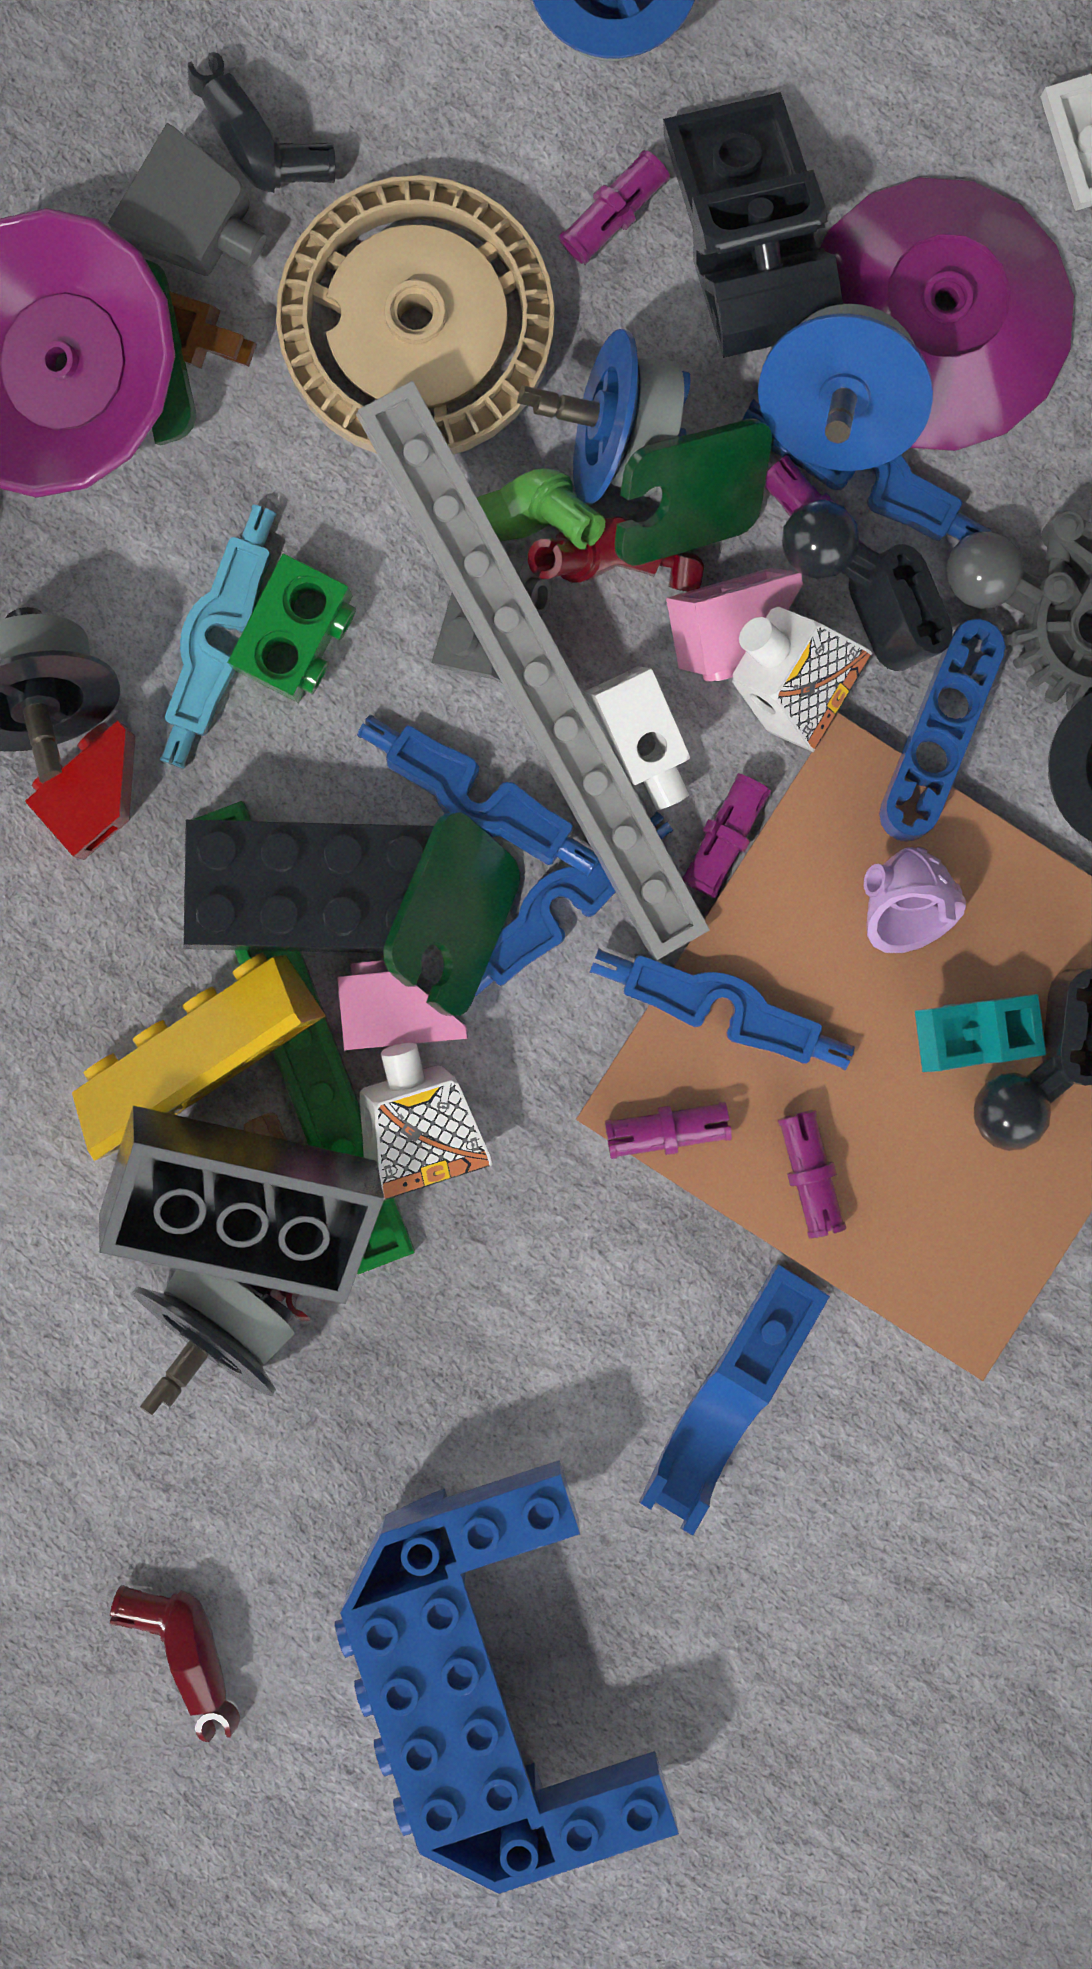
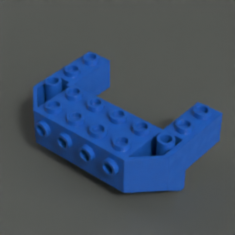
M560 1460L447 1497L445 1489H442L385 1515L346 1593L340 1613L342 1619L335 1621V1631L341 1651L345 1658L354 1655L361 1675L360 1679L354 1680L356 1697L364 1717L374 1715L381 1736L374 1739V1749L380 1770L384 1777L393 1774L400 1797L393 1799V1806L402 1835L413 1834L420 1855L498 1894L679 1834L675 1810L655 1751L543 1788L535 1763L524 1765L465 1585L466 1572L580 1535L579 1517Z

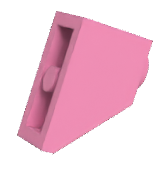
M768 568L667 597L666 601L678 668L702 674L705 681H719L732 678L733 672L746 652L739 643V635L742 628L748 621L754 618H766L770 610L777 606L789 610L803 585L801 573Z
M384 960L352 963L351 976L337 977L344 1050L468 1038V1028L464 1022L456 1016H445L437 1012L426 1003L429 994L417 984L415 987H406L388 972Z

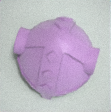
M904 848L883 865H872L865 874L864 889L865 893L869 896L866 922L867 936L873 947L885 953H905L922 948L944 935L964 915L966 901L962 895L960 885L953 880L947 868L941 863V860L929 854V850L925 848Z

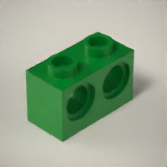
M283 553L227 663L236 672L299 703L305 691L313 695L328 668L329 662L322 659L332 637L338 640L344 637L356 612V607L349 604L353 597L349 586ZM306 591H318L326 597L324 611L313 619H303L294 613L295 601ZM281 644L294 646L298 650V661L291 671L284 674H276L268 670L267 657L274 647Z

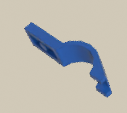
M773 1266L716 1367L694 1395L675 1426L638 1503L651 1510L656 1502L682 1518L684 1521L680 1529L692 1536L694 1535L710 1507L712 1493L727 1460L748 1426L771 1401L830 1298L829 1295L782 1266Z

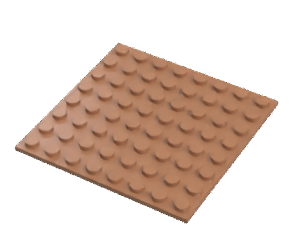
M837 712L815 751L810 753L704 918L710 931L690 941L673 968L691 975L703 972H717L735 976L753 986L763 996L767 1004L819 1023L822 1026L820 1034L855 1046L852 1057L833 1049L828 1050L829 1053L850 1060L847 1069L842 1070L840 1067L811 1057L808 1063H801L775 1052L730 1041L727 1038L726 1032L729 1028L733 1006L727 998H718L712 1003L708 1015L705 1016L704 1023L699 1027H693L649 1004L576 1117V1120L608 1140L605 1120L615 1121L658 1114L659 1107L670 1106L672 1111L715 1105L725 1101L729 1114V1121L727 1122L728 1126H731L732 1140L678 1147V1153L666 1155L663 1149L632 1154L631 1156L970 1374L984 1381L1092 1212V1085L1074 1084L1051 1103L1050 1126L1038 1142L1022 1150L1007 1151L994 1147L981 1136L973 1117L976 1096L986 1082L1001 1074L1019 1073L1027 1076L1043 1063L1042 1056L1000 1063L979 1064L944 1071L922 1072L915 1011L943 1007V1005L1038 994L1044 1035L1048 992L1051 982L1058 974L1065 970L1092 968V876L954 787H951L939 820L933 829L918 840L909 842L896 840L887 834L881 825L879 812L901 753ZM905 776V781L913 782ZM916 784L912 796L903 805H896V808L904 812L902 819L904 824L910 826L915 820L923 819L924 816L916 812V805L920 795L930 787ZM930 788L936 793V788ZM904 848H925L929 850V854L941 860V863L947 868L953 880L960 885L962 895L966 901L964 915L944 935L922 948L905 953H885L873 947L867 936L866 922L869 896L865 893L864 889L865 874L872 865H883ZM1078 989L1076 994L1077 1001L1091 1003L1092 991ZM1071 1051L1070 1062L1077 1064L1085 1063L1086 1053L1084 1051ZM816 1110V1120L827 1162H834L837 1175L832 1177L842 1219L847 1228L835 1234L832 1231H828V1236L808 1238V1228L797 1186H790L787 1173L792 1171L782 1129L778 1124V1119L789 1115L794 1117L796 1113Z

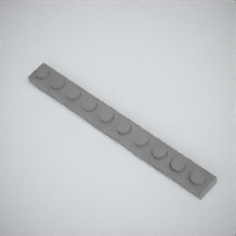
M411 381L358 409L356 416L595 855L598 857L602 868L651 958L659 960L710 931L414 382Z

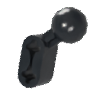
M825 499L806 502L794 510L783 526L782 547L785 557L799 573L808 577L820 579L836 576L839 573L849 577L848 588L851 599L873 652L882 665L893 671H904L942 653L949 647L953 632L950 618L927 563L914 547L898 544L880 554L859 542L857 522L845 507Z
M1092 968L1065 970L1058 974L1051 982L1044 1029L1046 1055L1042 1056L1043 1063L1027 1076L1019 1073L1001 1074L986 1082L976 1096L973 1115L976 1126L981 1136L994 1147L1007 1151L1022 1150L1038 1142L1050 1126L1051 1103L1074 1084L1092 1085V1000L1091 1003L1077 1001L1076 996L1078 989L1092 991ZM1072 1050L1084 1051L1086 1053L1084 1064L1070 1062Z

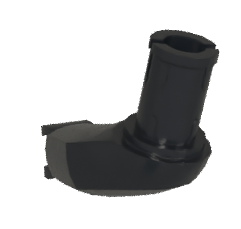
M211 52L208 55V64L213 73L212 75L198 73L194 64L188 62V85L190 90L202 98L221 140L241 172L254 187L274 193L275 188H280L281 183H335V149L333 142L312 144L279 143V138L273 137V133L265 124L259 111L231 73L224 74V61L219 53Z

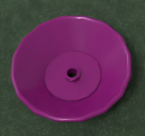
M919 177L869 194L827 231L820 248H824V251L836 257L843 304L873 307L897 320L909 333L930 370L933 383L931 413L923 432L910 448L957 451L1005 435L1047 399L1071 350L1074 295L1057 245L1021 204L974 181ZM938 294L949 295L954 301L955 308L950 311L939 309L935 303V296Z
M51 208L0 218V489L35 498L87 489L133 457L163 412L175 359L168 299L141 251L99 219ZM66 352V366L58 371L56 369V360L61 353Z

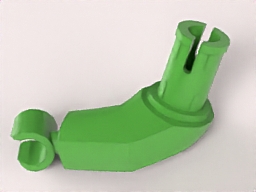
M549 468L532 470L509 482L499 490L476 497L500 542L528 537L551 524L562 532L577 548L586 549L587 544L592 546L596 543L605 528L604 517L589 505H586L573 493V483L570 477Z

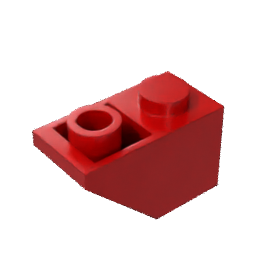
M118 720L110 727L103 722L88 732L77 745L82 752L64 767L60 764L62 772L44 783L40 782L38 776L31 785L35 792L25 800L27 805L73 857L85 860L130 820L135 735Z

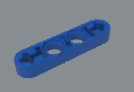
M975 619L960 625L953 632L949 647L942 652L880 807L881 825L887 834L896 840L905 842L918 840L933 829L939 820L1004 657L1005 642L1003 635L989 621ZM973 637H976L982 641L980 650L987 655H983L972 666L969 675L960 674L958 672L964 667L969 655V649L962 644H967ZM953 688L965 695L968 701V712L963 718H951L941 711L938 704V696L941 690ZM933 742L942 747L947 757L946 767L942 772L931 773L921 768L916 758L917 747L921 743ZM905 776L913 782L905 781ZM916 784L936 788V793L927 788L919 797L916 812L924 816L923 819L915 820L910 826L902 822L904 812L896 808V805H903L912 796Z

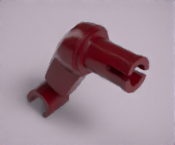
M623 517L604 518V532L592 546L587 544L586 549L577 548L562 532H559L555 539L544 538L534 542L528 552L529 567L533 573L541 571L539 578L552 579L561 576L572 583H582L594 579L615 567L634 570L654 577L658 567L663 566L671 568L668 586L672 589L688 592L701 588L704 571L702 559L698 555L689 552H682L637 566L627 564L618 558L615 552L617 524L628 521V519Z
M121 1585L112 1602L110 1624L159 1635L160 1640L164 1642L171 1674L190 1716L202 1714L196 1724L197 1737L203 1742H210L216 1734L215 1725L212 1719H215L223 1725L226 1737L231 1738L238 1728L240 1714L231 1702L225 1700L226 1688L212 1629L200 1601L183 1590L178 1594L174 1593L170 1598Z

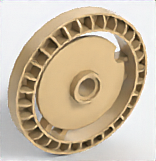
M423 175L390 177L362 185L339 197L313 219L296 241L284 266L277 293L276 325L280 348L294 386L310 410L330 430L355 446L376 454V450L356 416L358 409L364 406L349 398L333 383L318 361L311 334L314 301L341 314L338 324L330 331H326V336L333 357L345 376L359 390L375 400L413 381L427 408H434L435 418L433 419L452 454L467 451L489 440L516 419L526 406L517 403L519 391L523 385L533 388L538 387L546 371L553 344L554 300L550 277L539 249L525 228L501 204L477 189L450 179ZM424 219L444 222L465 230L484 243L479 248H476L464 238L445 229L427 225H404L389 228L372 235L357 245L347 256L340 254V251L358 236L378 226L399 220ZM497 257H499L508 271L500 278H498L490 264ZM327 268L336 271L329 288L320 285ZM516 289L520 298L523 315L522 330L517 350L507 370L496 384L477 401L457 412L447 414L446 404L456 401L472 391L485 379L495 365L506 336L507 307L505 295ZM420 307L426 309L431 313L432 320L422 329L412 330L406 328L400 323V318L410 308Z

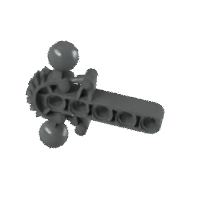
M1064 511L1044 526L1041 538L1047 547L1045 560L1050 563L1048 575L1042 581L1024 571L1019 549L1006 536L987 531L974 532L962 538L951 550L947 563V578L951 590L964 604L981 609L995 608L1006 603L1026 614L1023 630L1013 632L1007 636L1008 645H1024L1025 649L1024 654L1013 660V666L1016 669H1020L1031 664L1035 673L1028 677L1026 685L1033 689L1044 682L1048 683L1049 687L1045 693V701L1050 704L1057 702L1066 692V705L1069 711L1078 701L1092 692V644L1087 643L1081 637L1078 626L1081 616L1092 618V523L1082 519L1076 512ZM1065 564H1068L1082 579L1078 587L1069 575L1063 573Z

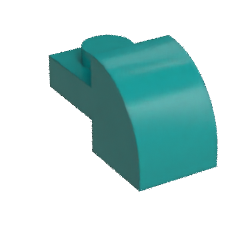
M1038 994L943 1005V1007L915 1011L922 1072L944 1071L1046 1055Z

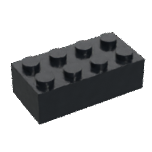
M186 819L183 949L384 953L386 939L434 826ZM434 945L428 946L423 954L434 950Z
M133 1105L99 1212V1253L346 1304L384 1200L377 1161Z

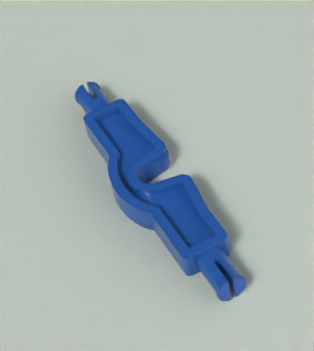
M753 399L742 420L757 419L766 424L759 403ZM772 434V438H774L771 444L772 452L781 457L789 455L794 464L804 469L830 489H844L848 481L853 477L855 471L826 469L798 458L782 446ZM901 455L883 465L871 468L876 475V481L867 499V506L872 512L907 525L935 541H940L946 533L961 540L974 532L991 531V528H987L958 512L962 506V501L913 474Z
M371 714L365 719V724L362 723L357 736L387 753L386 762L388 768L434 795L444 814L461 812L472 819L491 837L501 836L547 865L553 864L558 857L586 874L587 877L592 874L594 867L596 868L599 860L594 851L571 838V823L543 807L514 783L504 782L500 784L498 790L492 793L487 801L483 803L473 802L469 799L468 793L474 786V780L479 775V765L473 758L436 742L412 726H406L402 733H399L374 718Z
M658 811L650 818L654 828L664 820V817ZM666 822L656 831L662 840L669 833H672L673 829ZM598 862L596 868L594 867L589 877L574 867H567L547 875L529 891L522 902L518 917L501 931L475 997L493 981L499 986L505 985L527 965L564 941L565 932L559 927L558 921L550 912V905L554 899L559 897L567 898L586 917L594 916L606 904L616 891L600 862Z
M598 948L595 959L616 966V970L593 962L589 972L625 985L623 993L626 996L655 1006L693 1027H699L704 1023L705 1016L708 1015L711 1005L716 999L727 998L732 1003L733 1012L726 1035L730 1041L775 1052L801 1063H808L810 1058L814 1057L840 1067L842 1070L847 1069L850 1060L829 1053L828 1050L833 1049L851 1057L854 1053L855 1046L820 1034L822 1026L819 1023L767 1004L763 996L753 986L732 975L717 972H703L691 975L644 956H637L634 962L602 951L600 948Z

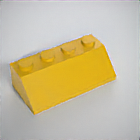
M263 952L254 956L232 972L237 981L218 994L213 986L205 989L182 1005L187 1015L170 1027L167 1026L164 1020L151 1025L132 1039L137 1049L120 1060L112 1053L83 1072L88 1082L74 1090L72 1096L87 1151L94 1161L119 1152L133 1105L178 1115L326 1016L286 955L272 957L269 960Z

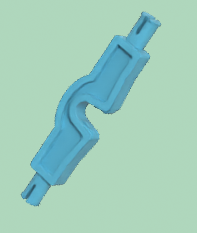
M252 505V510L241 539L236 537L229 539L210 592L195 603L187 615L182 628L180 653L184 665L165 714V720L170 725H173L163 755L160 757V761L170 765L173 764L182 769L185 768L184 765L195 734L205 736L208 733L216 708L235 672L227 663L231 654H226L223 650L209 645L207 640L208 634L215 627H224L228 630L243 632L257 605L260 588L271 560V554L264 548L274 517L277 514L267 508L263 511L262 506Z

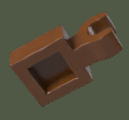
M170 291L182 344L183 359L186 364L202 369L206 354L210 352L229 361L247 367L250 366L257 343L244 339L242 334L216 326L221 312L216 307Z

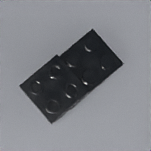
M781 92L664 118V138L693 229V262L723 358L773 347L782 336L795 326L801 324L810 315L824 308L843 304L836 257L824 251V248H817L814 239V232H817V229L826 228L825 223L828 222L826 206L814 170L807 171Z

